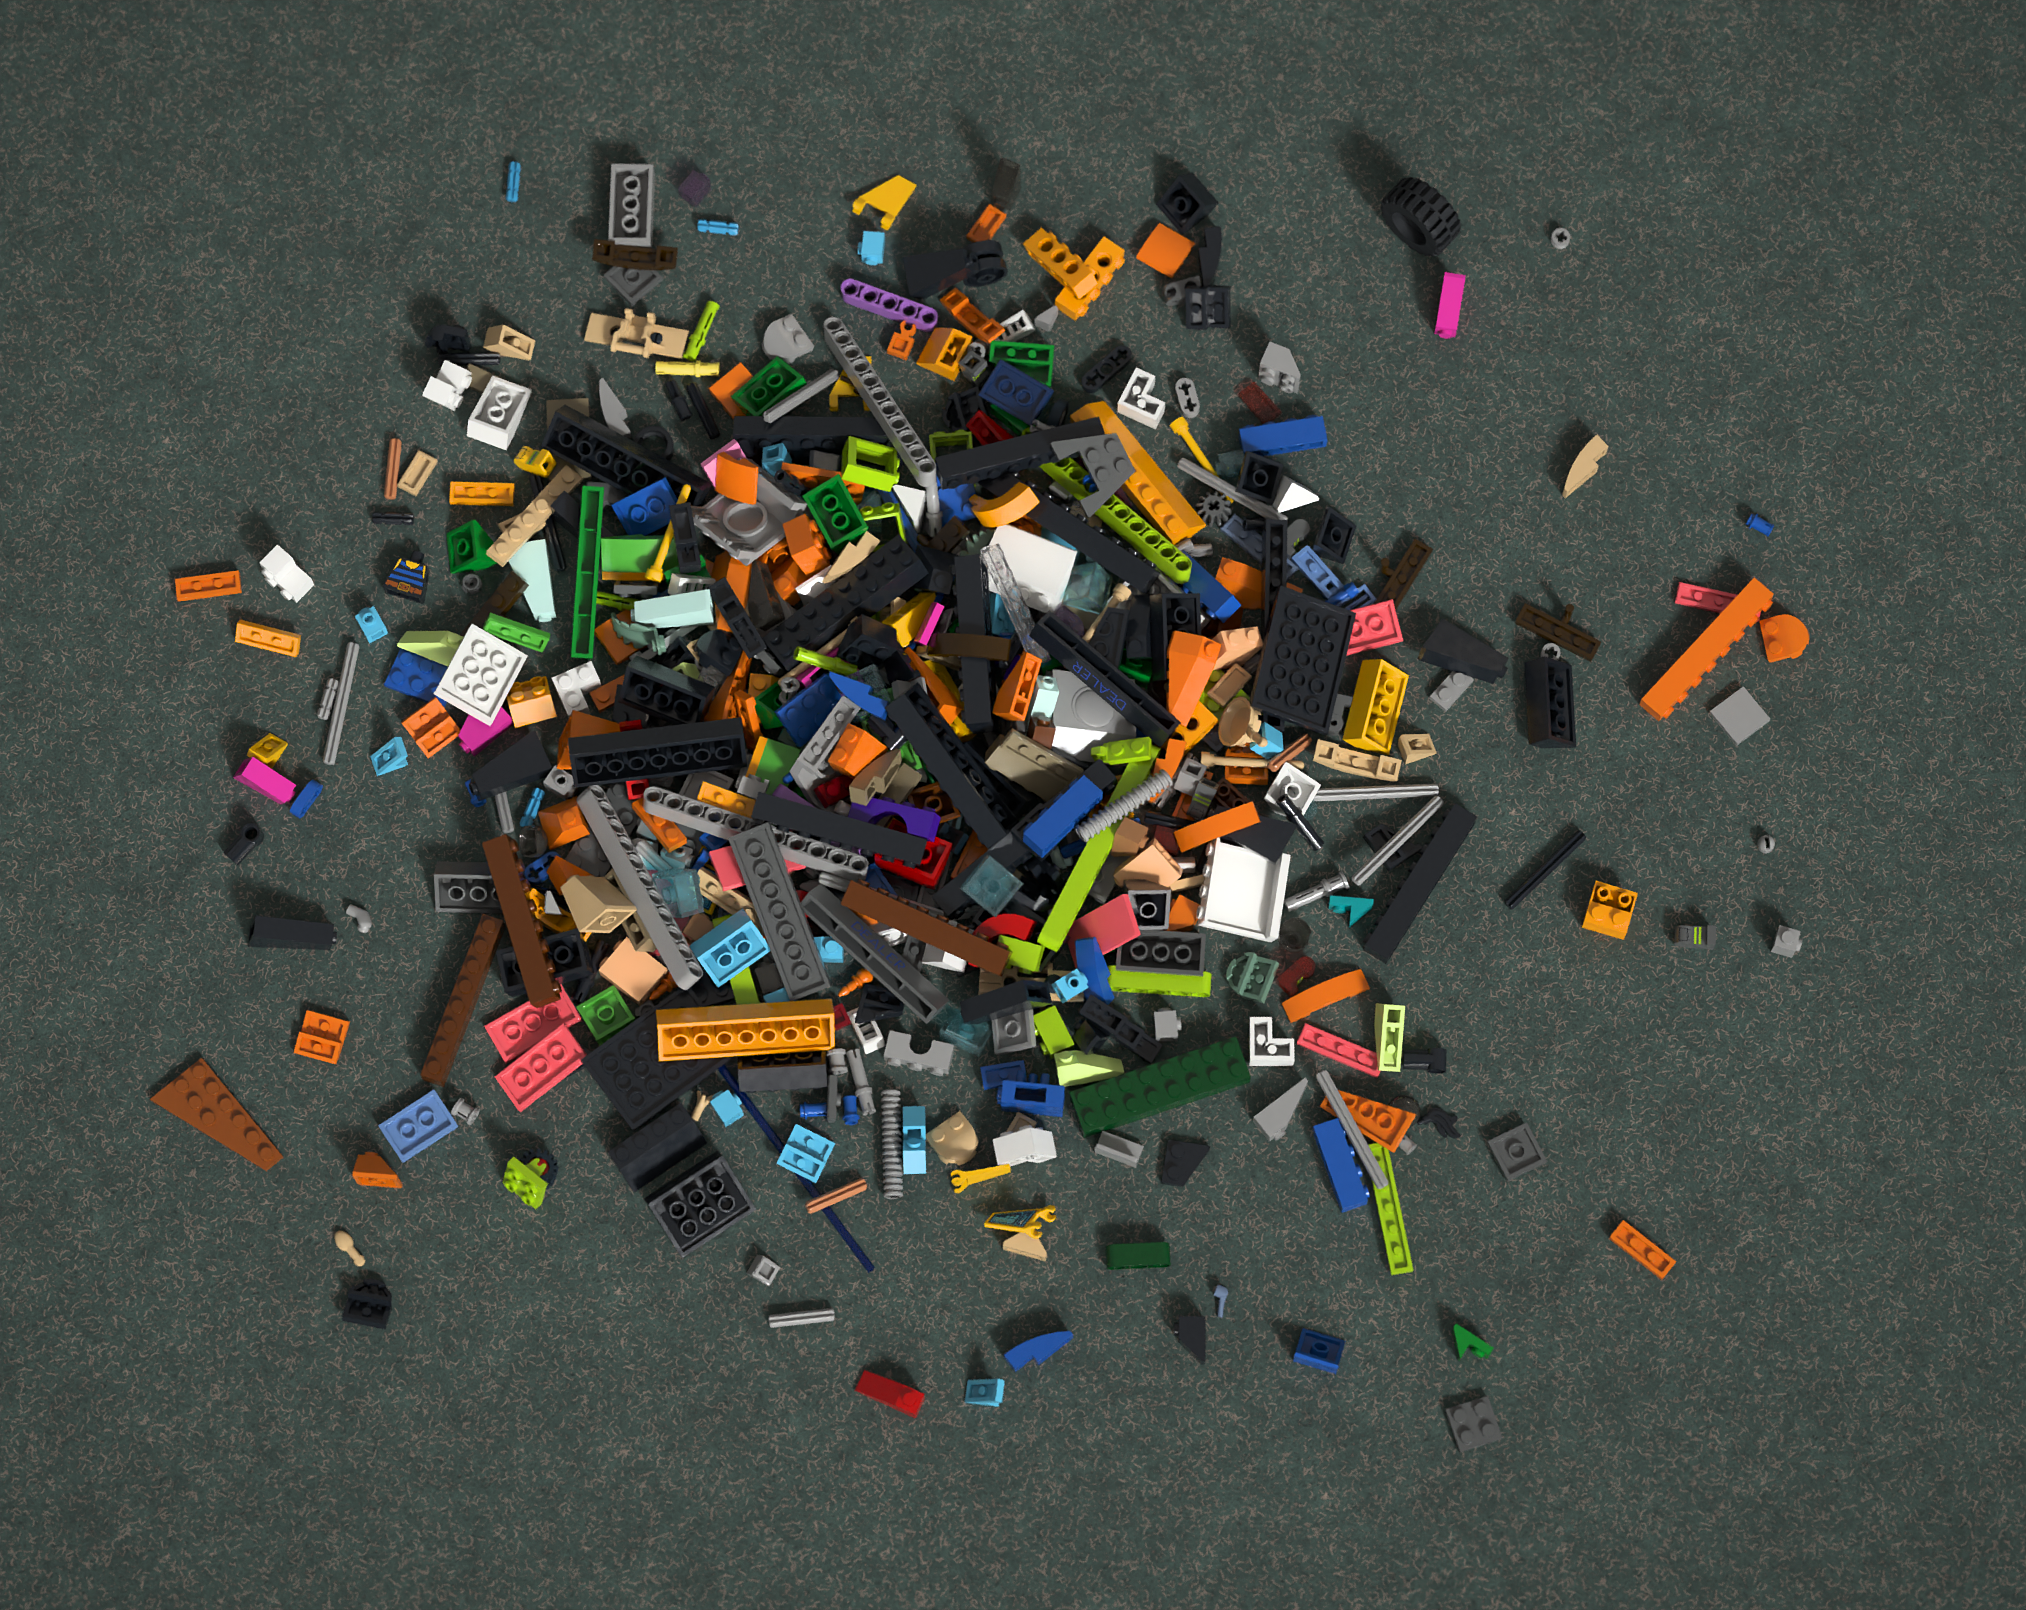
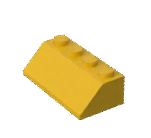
M1382 659L1362 660L1342 740L1356 748L1389 755L1409 675Z

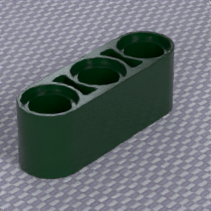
M1170 1243L1111 1244L1105 1246L1106 1268L1109 1270L1165 1268L1171 1266Z

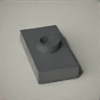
M830 1075L828 1077L827 1123H835L836 1108L841 1106V1093H837L838 1075Z

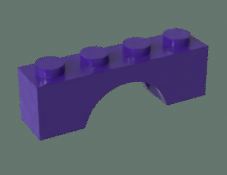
M873 795L867 806L852 802L848 814L849 818L874 825L887 816H900L907 825L908 834L927 839L930 842L935 840L941 819L935 813V809L925 806L922 809H918L912 803L903 802L901 805L887 797H883L882 800L876 799L875 795Z

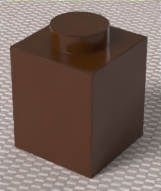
M1047 716L1030 717L1026 736L1051 750L1056 727Z

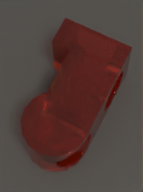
M1301 957L1277 978V985L1290 998L1295 996L1298 992L1296 986L1304 979H1309L1313 976L1315 962L1310 957Z

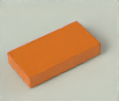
M989 204L966 235V239L973 243L990 240L1007 217V214Z

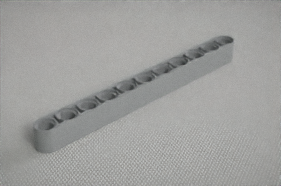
M837 317L827 318L824 321L825 342L918 484L923 487L934 485L936 483V464L843 322Z
M599 785L588 786L577 797V803L629 899L636 906L640 919L675 983L681 989L688 990L703 976V971L604 790Z
M648 787L643 794V808L647 813L729 840V837L760 826L755 824L756 820L659 787ZM771 825L785 860L850 881L857 882L858 878L865 881L867 878L868 861L865 857L811 838L807 839L797 836L796 833L790 831L786 833L776 830V827Z

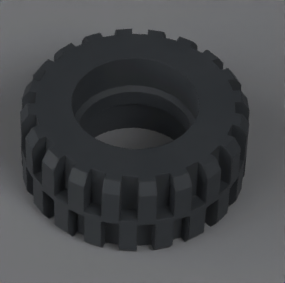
M1413 177L1403 178L1382 199L1380 208L1386 224L1390 226L1391 231L1403 243L1405 242L1409 248L1416 250L1419 254H1424L1428 257L1441 254L1460 233L1461 222L1451 203H1448L1446 198L1437 189L1432 188L1425 181L1422 182L1420 179Z

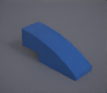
M830 671V678L845 696L871 715L882 720L886 719L887 710L885 707L889 702L871 696L874 688Z
M1096 937L1077 939L1075 946L1078 971L1083 972L1088 980V988L1083 991L1085 999L1087 1001L1089 996L1093 995L1109 1005L1115 998L1107 980L1111 974Z
M1071 1331L1041 1335L1016 1346L1004 1354V1359L1014 1372L1018 1371L1031 1359L1037 1365H1040L1073 1339V1334Z

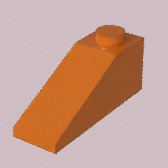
M1028 652L1023 653L998 691L992 711L993 714L1005 720L1025 721L1042 659Z

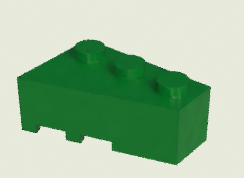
M992 341L989 358L990 367L995 368L1001 359L1051 388L1054 345Z

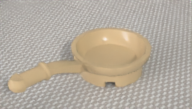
M1238 697L1233 699L1223 711L1219 721V740L1223 745L1232 747L1236 745L1245 747V743L1251 742L1257 743L1260 747H1266L1268 744L1267 739L1258 733L1261 726V720L1258 719V715H1261V712L1254 710L1247 698Z

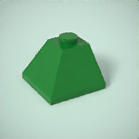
M471 520L446 533L451 574L485 570L497 564V562L486 555L487 550L494 542L476 520Z

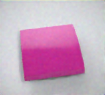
M936 602L931 603L913 641L915 644L920 646L928 644L930 636L943 612V605Z

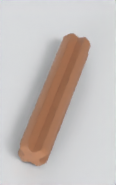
M395 438L390 439L384 489L386 499H395L397 492L402 443L400 439Z
M1308 734L1301 735L1283 751L1270 759L1267 768L1272 772H1276L1285 762H1289L1307 748L1310 742H1312V738Z
M863 1178L857 1179L807 1201L805 1207L808 1213L812 1214L865 1191L867 1184Z

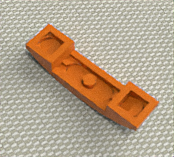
M956 287L940 299L941 304L964 328L983 342L990 343L1005 331L1004 327L993 318L989 319L969 302L968 297Z
M1252 801L1174 832L1180 851L1184 852L1261 821Z
M1359 969L1313 986L1281 1004L1290 1023L1344 998L1349 996L1351 998L1365 992L1370 987L1362 970Z

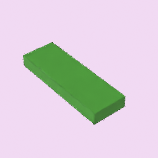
M493 613L489 614L482 629L493 636L539 652L544 651L550 639V633Z

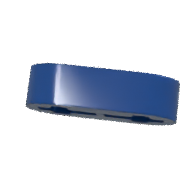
M312 779L292 804L290 813L299 819L302 818L321 793L323 785Z
M548 852L526 867L524 875L530 884L538 885L549 878L546 872L549 866L546 868L545 866L549 864V858L554 859L556 855L561 858L557 852ZM540 869H543L538 873L539 877L537 879H535L534 877L530 878V872L532 870L537 872Z

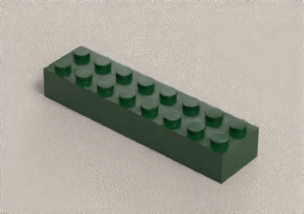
M1235 1036L1071 1091L1069 1098L1083 1138L1102 1133V1131H1108L1250 1083L1251 1076Z

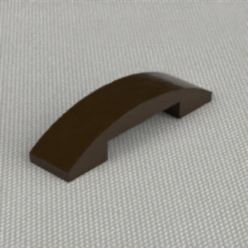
M594 239L592 260L628 269L670 270L676 269L678 248L657 246V249L625 246L616 245L615 241Z
M935 633L930 636L927 655L935 657H977L988 660L1008 661L1011 640L976 634Z

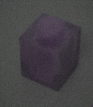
M693 170L678 188L679 196L696 208L711 191L710 179L705 174H699Z

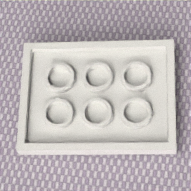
M471 624L434 694L490 726L528 655Z

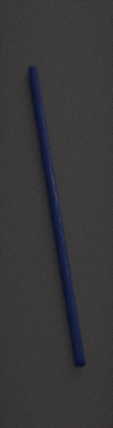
M723 1065L718 1071L781 1155L785 1145L745 1092L739 1091V1083L728 1068ZM794 1173L813 1199L821 1196L811 1180ZM828 1206L821 1209L868 1273L875 1269L874 1265L831 1207Z

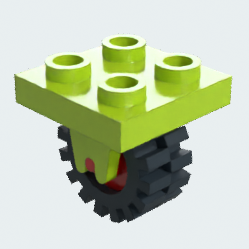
M538 1148L536 1153H534L533 1149L529 1150V1154L525 1152L520 1161L513 1156L507 1164L502 1182L510 1192H515L526 1205L532 1206L535 1209L542 1204L545 1191L549 1189L550 1185L554 1184L558 1173L557 1159L553 1160L554 1155L551 1153L548 1156L547 1150H544V1153H540L541 1149Z

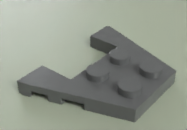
M1117 433L1050 443L1058 461L1078 452L1098 492L1078 501L1087 518L1091 517L1135 472Z

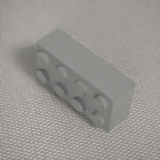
M611 164L608 240L615 241L616 245L652 248L655 192L653 164Z

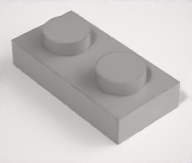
M1452 671L1431 694L1429 699L1446 712L1472 684L1474 679L1462 673Z

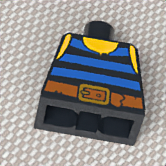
M413 551L410 560L399 558L383 585L385 593L424 604L430 574L428 566L422 564L425 555L419 551Z

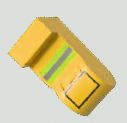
M523 446L513 460L520 469L545 478L550 475L557 464L548 450L542 449L538 451L527 446ZM544 463L548 464L546 469L542 466Z

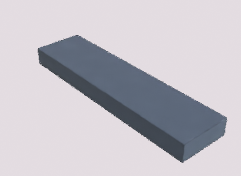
M1234 514L1220 528V531L1262 565V536L1256 531H1244L1242 527L1243 520ZM1287 558L1288 581L1298 570V566Z

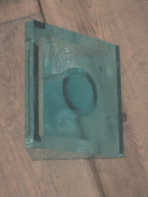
M1097 562L1072 567L1063 605L1100 615L1107 605L1113 578Z
M955 1009L942 1026L940 1039L980 1058L993 1030L992 1026L986 1023H964L961 1012Z

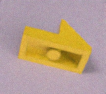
M269 733L249 748L247 756L256 758L272 769L288 743Z

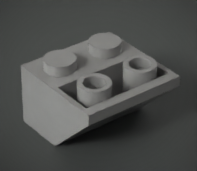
M1269 341L1260 362L1258 379H1261L1266 385L1272 386L1274 384L1279 386L1284 392L1298 393L1301 374L1290 350Z

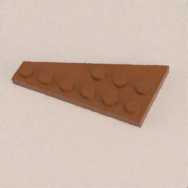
M202 1058L150 1098V1101L164 1108L265 1171L284 1158Z

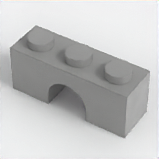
M890 1030L884 1052V1060L888 1061L889 1065L899 1067L900 1064H904L914 1071L926 1069L930 1070L931 1074L943 1076V1073L949 1074L954 1053L953 1044L932 1040L931 1048L927 1053L916 1054L910 1048L911 1035Z

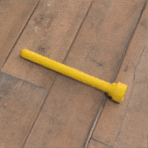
M1180 417L1170 424L1171 429L1174 433L1182 436L1203 469L1219 477L1189 433L1186 419ZM1226 496L1225 501L1228 500L1232 504L1234 500Z
M683 485L676 504L686 503L691 490L690 485ZM671 519L654 565L647 569L644 576L657 583H661L663 577V569L661 568L673 538Z

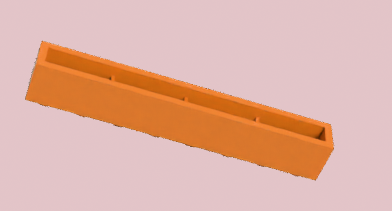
M1754 577L1646 693L1639 705L1656 720L1660 721L1663 717L1667 719L1674 711L1673 706L1677 702L1681 704L1688 696L1687 691L1691 687L1696 688L1703 679L1701 676L1704 672L1707 671L1709 673L1716 666V659L1719 656L1723 658L1731 649L1729 645L1733 641L1737 643L1744 636L1745 632L1743 630L1747 626L1752 627L1759 619L1757 615L1762 610L1766 612L1771 607L1774 593Z

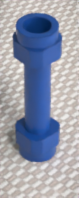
M1351 582L1343 586L1344 590L1325 602L1336 605L1347 597L1352 599L1359 591L1354 583Z

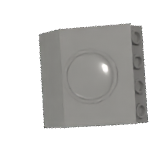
M751 459L747 460L758 466L756 504L739 502L718 494L702 507L691 506L694 525L700 528L703 534L711 537L718 546L727 550L731 557L739 560L745 566H748L786 537L782 524L801 516L807 506V503L793 492L786 491L783 485L776 482L772 475Z
M1061 669L1046 670L1045 676L1056 678L1059 689L1051 718L1056 727L1052 743L1053 748L1080 761L1096 762L1091 756V748L1103 746L1104 743L1136 738V727L1071 671ZM1128 763L1115 764V765L1127 766Z
M845 696L841 697L790 770L791 775L810 804L818 809L837 814L834 811L836 804L824 808L814 790L816 787L843 775L833 770L828 763V759L847 724L851 723L860 710L858 705ZM850 797L842 801L848 803L850 801Z

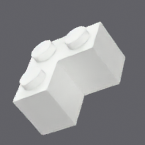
M445 360L437 378L430 377L422 396L455 411L456 407L458 408L463 401L462 394L465 388L467 389L471 384L472 373Z
M1136 368L1118 402L1117 411L1153 429L1157 428L1165 412V402L1150 396L1155 386V376Z
M276 545L260 562L263 569L261 572L265 576L264 579L272 587L278 586L281 589L280 593L288 601L293 599L297 603L314 586L312 579L295 564L293 558L279 545Z
M592 661L552 677L553 684L568 718L572 710L590 715L583 695L601 687L600 679Z
M1250 1017L1249 1066H1293L1294 1039H1272V1017Z
M1031 1125L1020 1127L1018 1132H1004L1000 1134L1001 1137L993 1139L998 1165L1009 1164L1013 1166L1026 1161L1040 1163L1057 1157L1052 1132L1043 1130V1128H1032Z

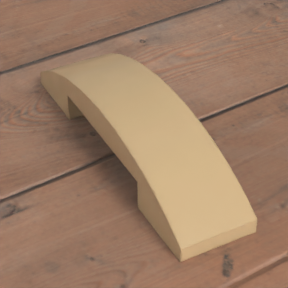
M1317 740L1313 761L1342 772L1378 780L1397 781L1402 760L1383 755L1377 757L1338 747L1339 744Z

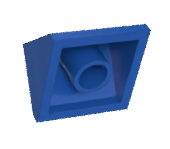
M1303 1328L1293 1361L1336 1374L1345 1341Z

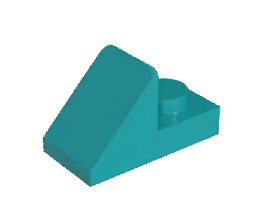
M1330 895L1328 909H1332L1334 913L1340 914L1350 911V928L1372 909L1374 899Z

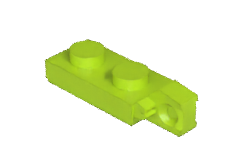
M1150 737L1104 743L1103 746L1091 748V756L1094 761L1101 759L1103 763H1109L1110 765L1150 760L1152 740Z

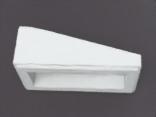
M1024 310L1000 323L1004 329L1008 328L1011 334L1007 336L1004 331L1001 334L1003 337L1001 341L1015 342L1036 331ZM1022 320H1023L1024 324L1026 325V326H1024L1023 328H1022V326H1021V324H1020V321H1022ZM1014 324L1016 325V327H1017V329H1018V331H1016V332H1015L1014 329L1012 328V325H1014Z
M673 573L668 593L670 595L694 592L695 586L696 591H700L703 588V584H706L704 590H707V587L714 584L716 579Z
M858 1008L847 1012L865 1054L885 1046L884 1037L876 1021H871L870 1024L859 1028L860 1025L865 1023H855ZM874 1030V1032L863 1036L864 1033Z

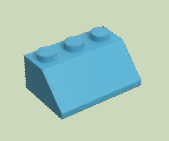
M743 908L689 945L718 988L771 951L768 943Z

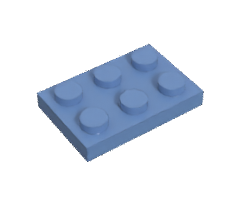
M432 1090L378 1125L402 1163L458 1127L435 1090Z

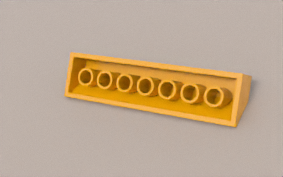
M1105 401L1086 404L1070 415V423L1099 416L1105 434L1117 433L1135 469V472L1126 480L1121 488L1155 530L1175 546L1206 527L1205 522Z
M832 999L656 1010L659 1061L835 1049Z

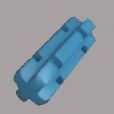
M519 162L509 163L506 199L509 202H516L518 200L517 191L519 190V173L521 168Z
M699 219L697 224L698 231L701 232L709 230L710 233L726 234V232H729V235H737L739 229L738 223L734 222L727 224L725 221L710 220V222H707L706 219Z
M533 789L532 798L529 799L523 813L524 817L520 821L522 828L531 829L533 819H535L541 805L540 800L542 801L545 795L542 789Z

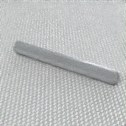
M830 369L763 413L764 421L772 423L838 380V370Z

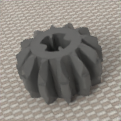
M1217 490L1212 496L1207 491L1206 498L1200 496V503L1196 504V509L1198 510L1196 513L1200 518L1202 517L1205 523L1209 521L1210 528L1213 526V522H1216L1219 527L1221 526V520L1227 522V515H1230L1232 511L1229 508L1231 502L1225 501V494L1219 497Z

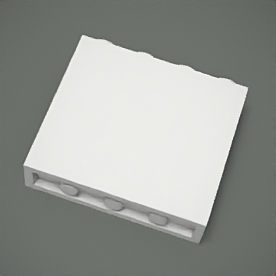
M1220 838L1214 839L1206 848L1208 860L1203 868L1205 880L1199 892V897L1202 898L1201 905L1198 906L1196 912L1198 926L1266 942H1273L1278 939L1291 855L1282 853L1276 864L1273 865L1245 848L1221 843Z

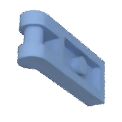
M1308 545L1291 557V561L1298 566V569L1319 591L1325 601L1344 590V585ZM1329 583L1333 585V588L1330 590L1325 587Z

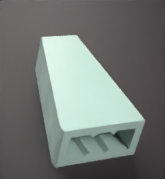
M545 539L525 542L508 563L512 571L529 584L523 595L535 621L548 622L552 618H556L547 544Z
M710 589L635 601L634 609H631V621L645 627L656 628L714 625V609Z
M1037 676L1024 721L1027 723V729L1030 717L1047 716L1050 719L1052 718L1059 694L1056 678Z

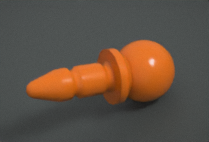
M1027 524L1023 527H1018L1041 537L1042 532L1038 525Z
M861 968L857 971L856 976L853 975L851 977L852 981L842 987L838 996L847 995L856 988L861 989L865 983L870 984L873 980V975L866 968Z
M670 972L666 974L665 979L663 978L660 981L661 985L651 993L650 1000L657 999L666 991L671 992L673 988L679 987Z

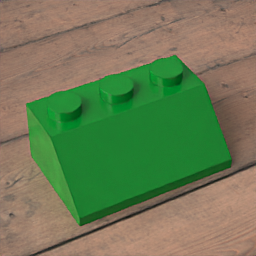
M777 356L737 390L731 398L746 416H763L765 411L806 386L807 383L801 374Z
M839 474L802 495L830 548L837 555L841 553L849 542L856 545L868 530L867 523Z

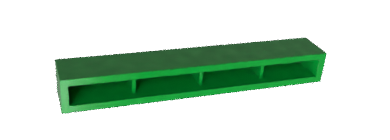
M582 486L570 650V658L593 659L604 487Z

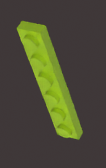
M1378 1143L1369 1144L1370 1150L1388 1180L1386 1187L1377 1189L1371 1179L1391 1275L1413 1272L1389 1150Z

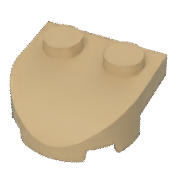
M961 1111L926 1134V1141L945 1164L957 1163V1165H962L969 1162L976 1155V1148L979 1143L978 1137L972 1125Z

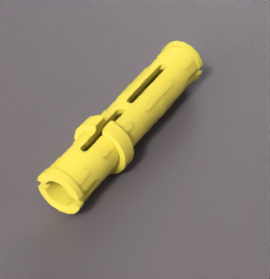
M696 360V362L656 361V375L719 376L720 363H705L700 360Z

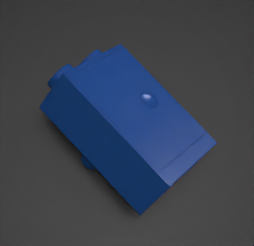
M1018 1071L1016 1081L1003 1080V1085L998 1086L997 1104L1001 1105V1111L1063 1117L1065 1086L1049 1085L1050 1075L1047 1073L1041 1074L1040 1084H1038L1037 1074H1029L1028 1082H1025L1026 1073Z

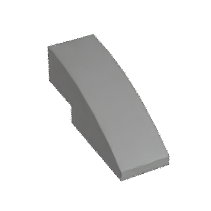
M603 378L600 379V402L607 427L628 439H632L630 430L623 422L624 419L628 418L625 408Z

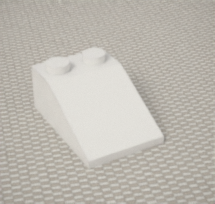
M492 376L468 420L467 436L507 450L515 435L532 390Z

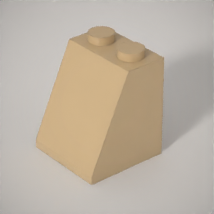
M573 875L560 887L579 932L610 933L637 911L636 906L605 877Z

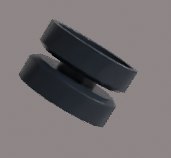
M978 241L963 247V249L976 252L979 267L978 273L963 280L966 286L981 287L1002 280L1007 275V265L1005 260L1002 259L1004 255L1002 246L998 241Z

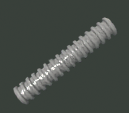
M1163 769L1159 770V774L1155 773L1154 777L1150 776L1148 781L1144 780L1142 782V785L1138 784L1137 788H1132L1131 792H1126L1125 796L1122 795L1120 799H1115V803H1109V807L1105 806L1103 811L1099 810L1098 814L1092 815V818L1088 817L1086 822L1082 821L1081 825H1076L1075 828L1078 836L1082 841L1088 842V838H1094V834H1100V830L1104 831L1106 826L1110 827L1111 823L1115 824L1117 819L1121 820L1123 815L1127 816L1128 812H1133L1134 808L1137 809L1140 804H1145L1144 801H1149L1150 797L1154 798L1156 796V793L1160 794L1162 789L1166 790L1167 786H1172V779L1169 774Z
M886 1089L881 1092V1096H883L881 1099L883 1103L881 1109L884 1110L881 1112V1115L884 1117L882 1118V1123H884L882 1125L884 1130L882 1132L884 1137L882 1139V1143H884L882 1149L885 1151L882 1153V1156L885 1157L883 1159L885 1164L883 1166V1170H885L883 1173V1177H885L883 1180L885 1184L883 1186V1190H885L883 1197L887 1199H898L903 1196L901 1192L903 1190L901 1185L903 1179L900 1178L903 1176L902 1172H900L902 1170V1165H900L902 1163L900 1158L902 1156L900 1151L902 1149V1145H900L902 1139L899 1138L902 1135L901 1131H899L901 1129L899 1124L901 1122V1118H899L901 1115V1111H899L901 1109L899 1104L901 1098L898 1097L901 1093L896 1089Z

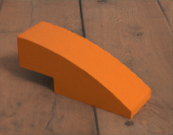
M1169 738L1165 759L1156 758L1153 777L1155 773L1159 774V770L1163 769L1173 780L1184 757L1186 741ZM1162 789L1160 794L1156 793L1154 798L1150 797L1148 802L1154 803L1165 790Z

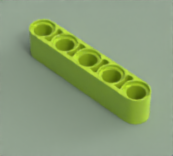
M732 914L712 919L714 928L731 917ZM748 966L730 979L737 1005L760 1003L750 967Z
M1115 965L1108 966L1111 975L1107 980L1112 991L1192 997L1210 996L1212 974L1209 972H1204L1203 977L1116 971Z

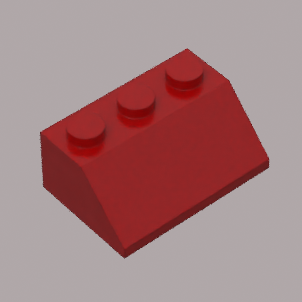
M894 819L892 820L888 829L908 834L906 824ZM935 837L934 842L928 841L921 866H915V869L902 866V861L894 860V863L881 860L882 856L877 854L874 855L875 864L879 868L935 890L944 872L952 843Z

